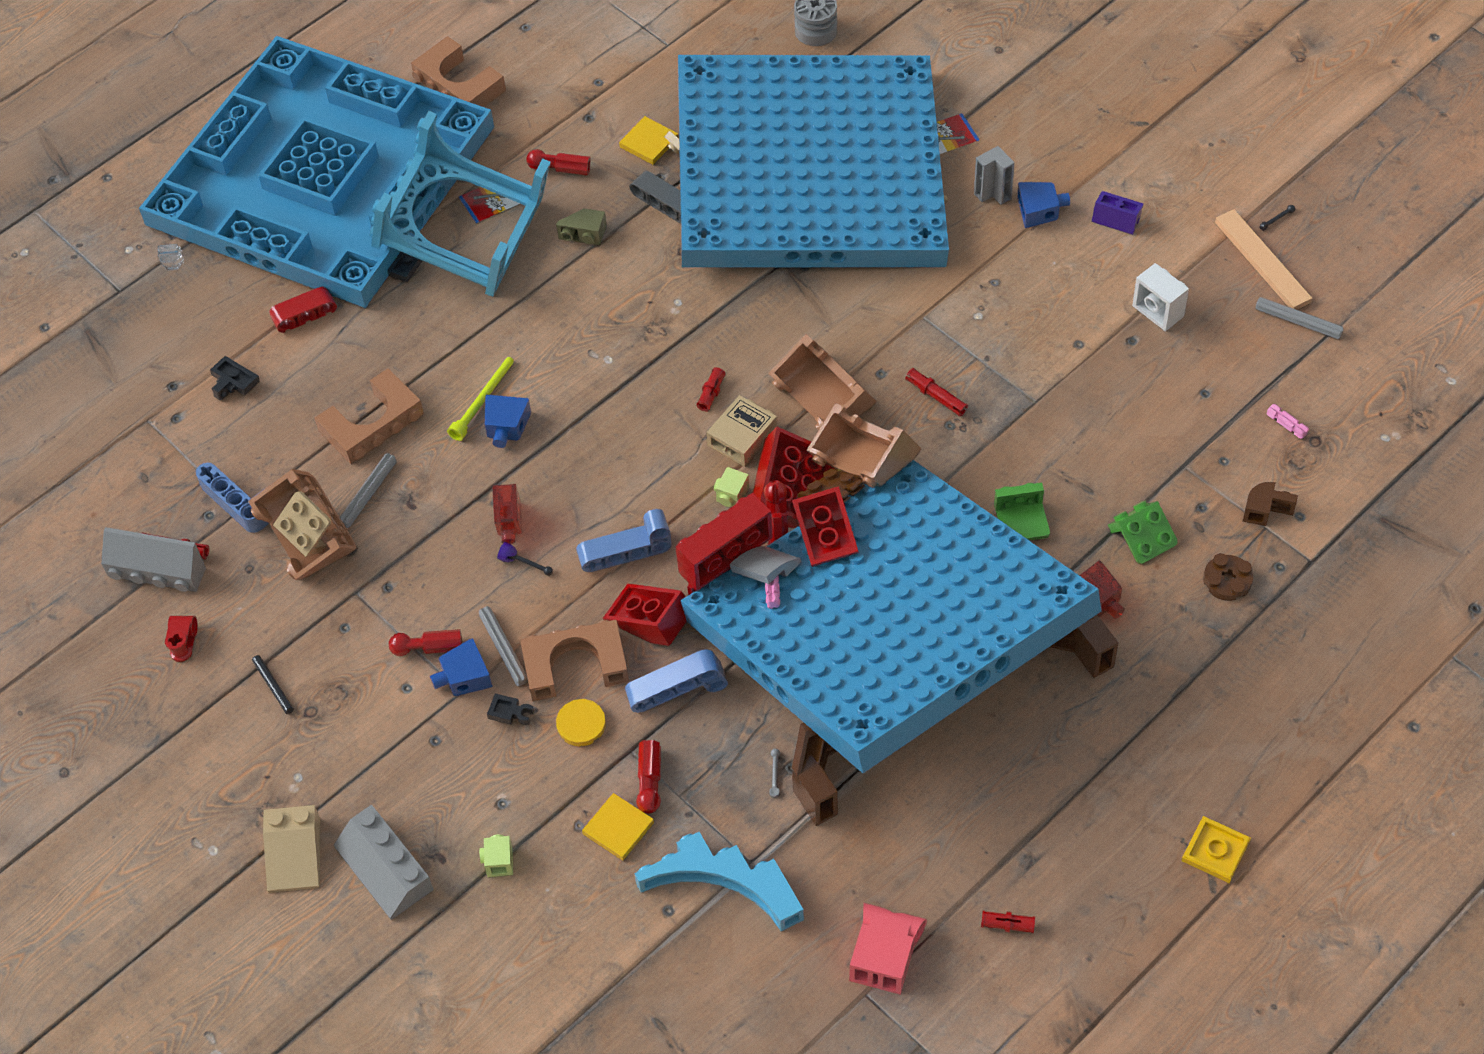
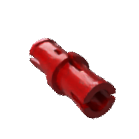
M718 367L712 369L708 381L703 384V392L696 403L697 408L701 411L708 412L714 398L719 395V387L726 376V372Z
M983 910L981 927L1005 929V932L1010 933V930L1034 934L1035 916L1012 915V912L1009 911L1004 914Z

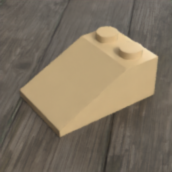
M315 805L264 810L263 839L268 893L320 888V817Z

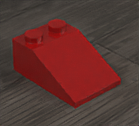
M839 486L792 500L812 567L859 553Z
M627 583L604 615L603 620H616L618 628L653 644L670 646L687 622L681 600L685 598L682 590Z

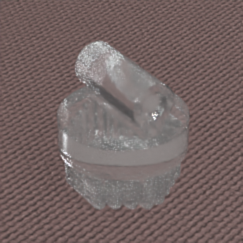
M178 244L158 246L157 255L159 262L167 271L178 270L184 263L183 252Z

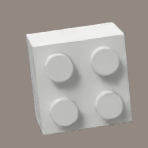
M1154 263L1136 278L1132 306L1161 329L1167 331L1184 317L1189 288L1183 282L1173 277L1166 269Z

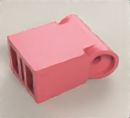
M863 903V924L850 962L849 981L901 995L914 946L918 943L924 932L927 919L906 913H893L886 908Z

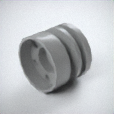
M795 1V36L798 40L810 46H823L830 43L837 34V1Z

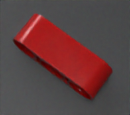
M318 287L274 305L270 309L269 315L278 332L285 333V330H292L302 326L309 320L312 322L326 316L329 312L334 313L337 305L326 287Z

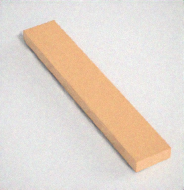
M1235 209L1216 217L1215 223L1288 307L1298 310L1312 302V297Z

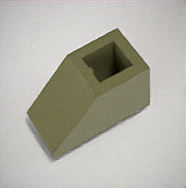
M584 208L557 221L558 239L601 245L607 227L605 211Z

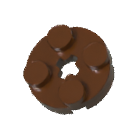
M1219 553L1206 565L1203 582L1214 597L1225 601L1236 600V597L1247 595L1251 589L1253 582L1252 566L1248 561L1237 556ZM1230 574L1234 579L1231 578L1229 581H1226L1223 575Z

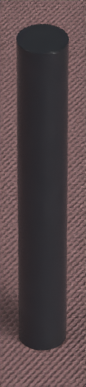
M260 655L254 656L252 658L253 664L285 714L292 713L294 711L293 706Z

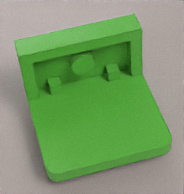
M1027 483L1021 486H1005L995 489L994 508L997 519L1029 541L1048 538L1050 535L1043 507V484Z
M1146 500L1133 506L1134 511L1128 514L1126 511L1121 512L1113 517L1115 521L1108 524L1111 533L1122 532L1138 564L1147 562L1176 546L1178 543L1158 501L1147 503Z

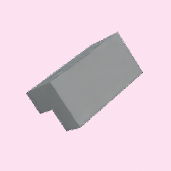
M999 146L976 157L974 195L981 202L994 197L1002 205L1012 199L1015 162Z

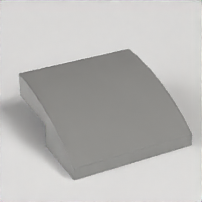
M760 546L741 554L730 563V567L734 573L770 584L779 574L787 577L801 563V559L765 546Z

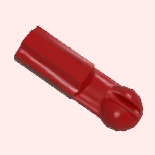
M534 149L528 153L526 158L528 166L534 170H537L543 158L550 161L549 168H555L556 172L588 175L590 172V156L565 153L550 155L545 154L542 150Z
M778 480L770 481L765 486L763 492L766 506L771 510L773 538L768 541V545L788 533L787 488Z
M461 629L423 632L422 636L418 638H410L405 633H396L389 639V650L395 656L400 657L407 655L411 649H422L425 654L449 652L462 644Z
M643 740L639 743L638 778L640 783L636 803L638 809L646 814L656 812L661 804V798L658 794V782L660 781L661 746L660 742L655 740Z

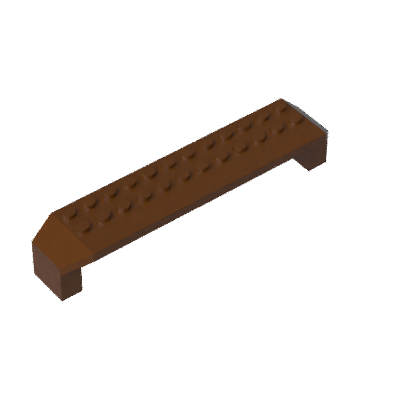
M1095 615L1055 642L1050 648L1075 653L1091 676L1095 678L1114 668L1119 642L1100 617ZM803 722L800 724L792 763L793 792L815 826H818L838 815V791L824 772L829 756L838 751Z

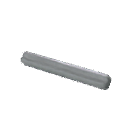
M1260 297L1256 303V309L1330 337L1339 339L1343 333V326Z
M389 453L383 456L341 514L340 519L346 529L351 526L396 463L395 456Z
M489 606L481 608L479 616L517 686L526 684L528 682L527 675L492 609Z

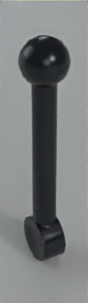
M1288 205L1285 211L1267 222H1262L1259 228L1262 231L1266 230L1269 225L1288 213H1293L1296 210L1295 206Z

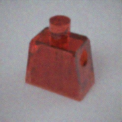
M517 485L492 486L494 524L498 535L501 536V542L513 544L516 542L515 535L522 533L521 500Z
M1099 560L1079 576L1099 589L1101 612L1097 615L1100 617L1105 612H1108L1114 619H1117L1125 610L1118 603L1121 600L1122 587Z

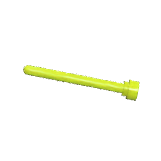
M507 357L463 417L456 422H452L447 429V433L451 438L457 441L463 440L467 434V425L484 404L486 395H490L513 365L514 360L512 357Z

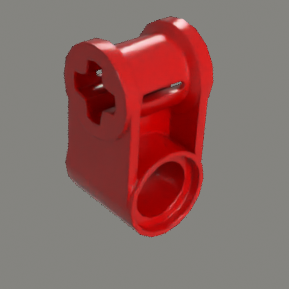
M170 616L168 619L165 645L170 650L172 659L176 662H184L192 655L194 640L198 631L196 616Z

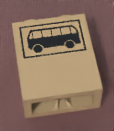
M739 395L706 432L708 446L746 467L763 447L764 439L777 427V416L772 411L765 410L756 405L751 399H745Z

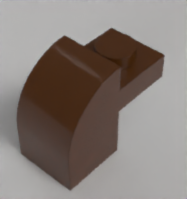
M1276 482L1260 483L1253 487L1248 495L1242 522L1266 526L1270 511L1293 516L1298 495L1287 491L1274 490Z

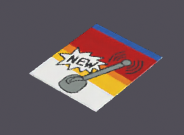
M962 113L937 122L940 154L979 141V138Z
M482 187L459 196V199L476 223L520 204Z

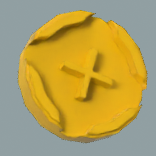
M573 700L559 710L556 718L557 732L569 745L578 747L588 746L603 735L606 727L605 714L601 707L591 700Z

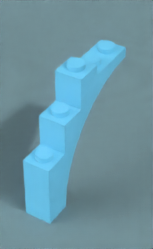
M700 832L687 834L680 841L676 842L677 853L667 854L661 861L653 865H645L638 872L634 873L636 885L641 893L660 885L676 882H704L726 887L752 900L771 917L780 931L804 920L803 908L775 859L768 862L762 861L751 870L737 845L731 848H723L713 856Z

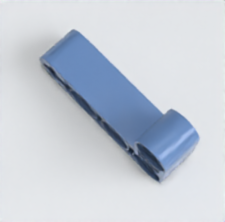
M203 463L198 466L196 476L202 490L245 530L255 533L269 524V522L257 520L251 512L252 507L248 502L252 498L243 492L214 464Z
M653 509L645 513L643 517L644 526L580 543L576 547L582 570L594 572L668 551L672 546L663 510Z
M706 649L631 681L625 686V691L631 710L639 713L702 685L709 692L721 691L727 687L728 682L721 661L711 650Z

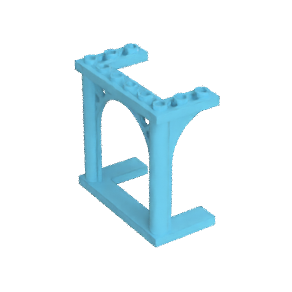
M428 111L426 117L421 118L418 123L417 130L419 132L415 140L418 144L414 150L415 156L413 160H408L405 167V175H400L396 184L397 190L395 192L392 191L390 195L384 193L380 200L377 199L373 205L372 212L375 213L371 220L373 226L369 235L372 237L371 246L380 249L381 245L384 244L482 285L486 287L485 294L494 297L543 199L550 161L542 158L534 174L532 186L475 163L454 151L443 140L437 130V114ZM424 167H432L436 175L433 177L426 175ZM441 169H442V171H446L447 173H446V174H442V173H441ZM419 175L424 180L422 183H418ZM442 180H462L525 205L507 244L500 241L492 257L490 268L431 243L419 232L413 220L412 207L416 197L424 188ZM403 209L407 211L405 215L401 214ZM403 220L407 221L409 225L400 229L396 228L394 223ZM409 232L414 233V237H412L409 234Z

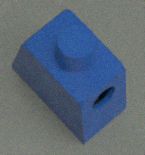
M1052 182L1018 183L1017 199L1025 228L1055 221L1059 217V208L1070 206L1069 193L1057 194Z
M486 395L485 429L487 437L493 439L492 444L497 448L506 447L507 440H519L531 415L529 398Z
M473 638L440 656L439 662L442 671L430 676L434 689L449 685L453 696L493 687L489 672Z

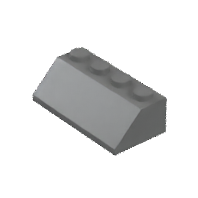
M107 527L104 529L101 564L107 576L115 580H131L137 584L148 583L160 588L171 587L183 592H197L206 567L194 542Z
M372 805L349 820L335 842L334 847L390 920L434 890L427 873Z

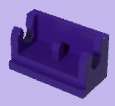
M1102 191L1095 202L1091 222L1133 235L1136 224H1139L1144 204Z

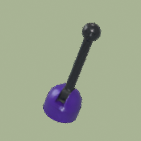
M504 542L499 549L498 560L509 563L516 559L544 571V574L547 576L553 573L552 567H544L517 555L516 548L507 542Z

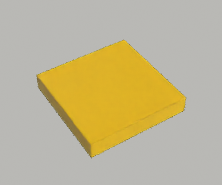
M644 116L619 142V146L654 165L669 149L668 145L670 142L664 136L669 131L677 138L679 136L673 130Z
M613 793L583 828L582 833L623 861L654 824V819Z
M1203 816L1181 861L1230 884L1250 843L1251 837Z

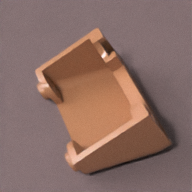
M807 334L768 373L774 379L772 384L782 392L785 389L815 418L817 422L815 427L818 430L835 403L846 408L845 411L850 416L854 414L860 416L871 409L877 402Z
M835 403L807 449L813 456L812 460L818 465L824 467L826 464L843 472L859 475L862 482L872 488H875V486L881 487L917 458L921 451V447L904 430L894 427L891 431L863 421L856 414L850 416L845 411L846 408Z
M291 469L248 501L252 507L251 512L257 520L269 522L290 557V560L287 561L288 567L286 570L295 580H303L356 549V544L316 478L309 472ZM299 491H302L331 519L330 526L321 537V540L326 544L322 552L307 557L273 526L292 496Z

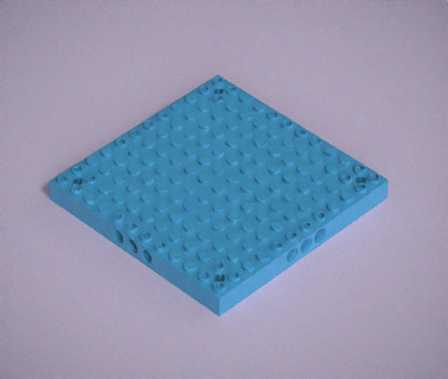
M276 36L139 207L146 226L313 289L326 287L332 296L366 308L387 279V270L400 253V251L384 244L381 245L380 249L371 246L372 237L369 235L373 226L371 220L375 213L372 212L373 205L377 199L380 200L384 193L390 195L392 191L395 192L397 190L396 184L400 175H405V167L408 160H413L415 156L414 150L418 144L415 140L419 132L417 126L420 119L425 118L428 111L436 113V127L440 136L454 151L471 160L494 129L491 109ZM424 167L426 175L430 177L436 175L432 167ZM441 169V173H442V174H446V173H447L446 171H442V169ZM419 175L418 183H422L424 180ZM450 179L435 182L418 194L412 207V215L419 232L456 180ZM403 209L401 214L405 215L407 211ZM403 220L394 223V226L400 229L409 225L407 221ZM409 232V234L412 237H414V233Z
M678 55L682 267L947 266L949 244L930 56Z
M914 460L881 487L875 486V488L864 484L865 487L854 496H850L851 498L844 503L859 553L812 567L800 526L766 546L801 559V563L787 577L778 575L780 589V606L778 608L769 609L767 607L764 582L734 573L731 569L712 580L700 590L691 593L681 600L686 621L862 773H865L1101 612L1098 588Z

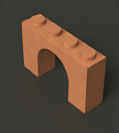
M449 36L411 62L412 76L418 83L421 82L427 88L485 107L506 91L504 76L490 66L465 82L446 80L444 76L464 61L462 46Z
M389 368L370 380L374 395L387 407L385 414L378 421L368 425L353 424L334 406H331L314 418L318 431L350 464L363 458L366 453L380 446L385 440L399 433L404 427L418 420L424 414L421 400Z
M604 620L593 625H580L573 629L555 630L549 634L531 635L520 639L532 701L556 697L552 675L553 665L558 657L571 650H585L596 656L601 665L605 686L629 682L616 620Z

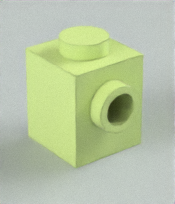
M727 467L722 477L718 478L714 485L717 502L723 506L732 507L740 498L745 497L749 489V474Z
M497 834L490 838H484V848L479 849L481 864L484 863L487 877L513 875V849L510 836Z

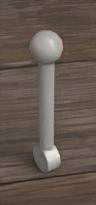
M776 748L771 751L773 773L772 788L769 793L772 798H777L780 794L777 788L778 757L781 753Z

